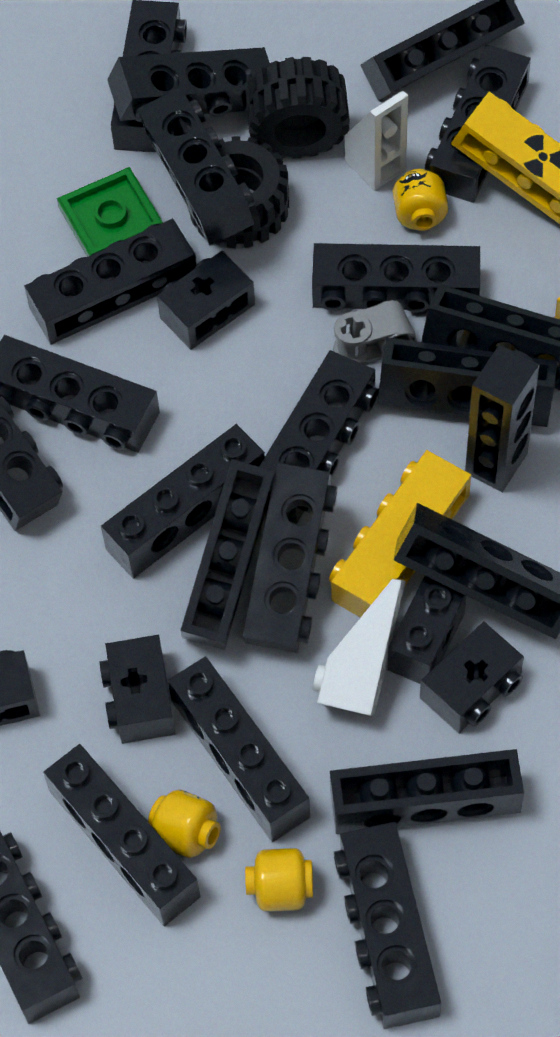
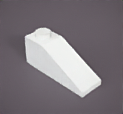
M404 91L371 110L345 135V161L374 191L406 171L408 95Z
M392 579L329 655L326 666L318 665L313 683V691L319 692L317 703L369 716L376 713L388 661V648L393 639L406 581Z

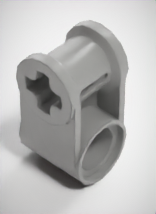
M391 300L374 307L341 315L334 325L336 341L334 342L333 351L361 364L383 358L387 337L417 341L402 304ZM350 324L349 333H346V326ZM359 346L358 355L355 356V347Z

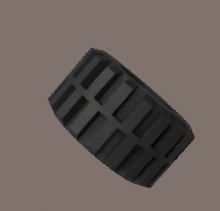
M294 57L285 58L281 62L274 61L269 63L267 68H260L256 71V76L251 77L248 81L246 104L250 137L257 139L260 146L264 143L272 146V153L278 152L282 158L287 156L293 157V159L303 156L312 157L318 155L319 152H327L333 149V145L340 144L344 140L343 135H346L350 129L344 76L339 74L338 68L334 65L327 66V61L321 59L314 61L311 60V57H302L301 59H294Z
M240 136L231 137L232 141L224 142L222 138L219 139L222 149L218 152L221 157L228 154L233 161L238 173V177L234 178L238 185L245 182L247 187L254 191L251 194L255 205L249 209L255 224L215 244L219 245L223 241L227 243V248H236V244H244L245 248L253 247L254 241L259 240L261 243L269 240V233L277 234L281 230V222H286L289 208L287 167L283 165L281 155L278 152L272 153V146L267 143L260 146L257 139L251 137L247 141H241ZM190 212V218L193 225L198 226ZM198 226V232L204 237L203 233L201 232Z

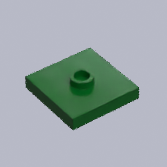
M130 167L57 198L60 211L87 257L106 249L116 241H124L135 236L153 224L163 223Z

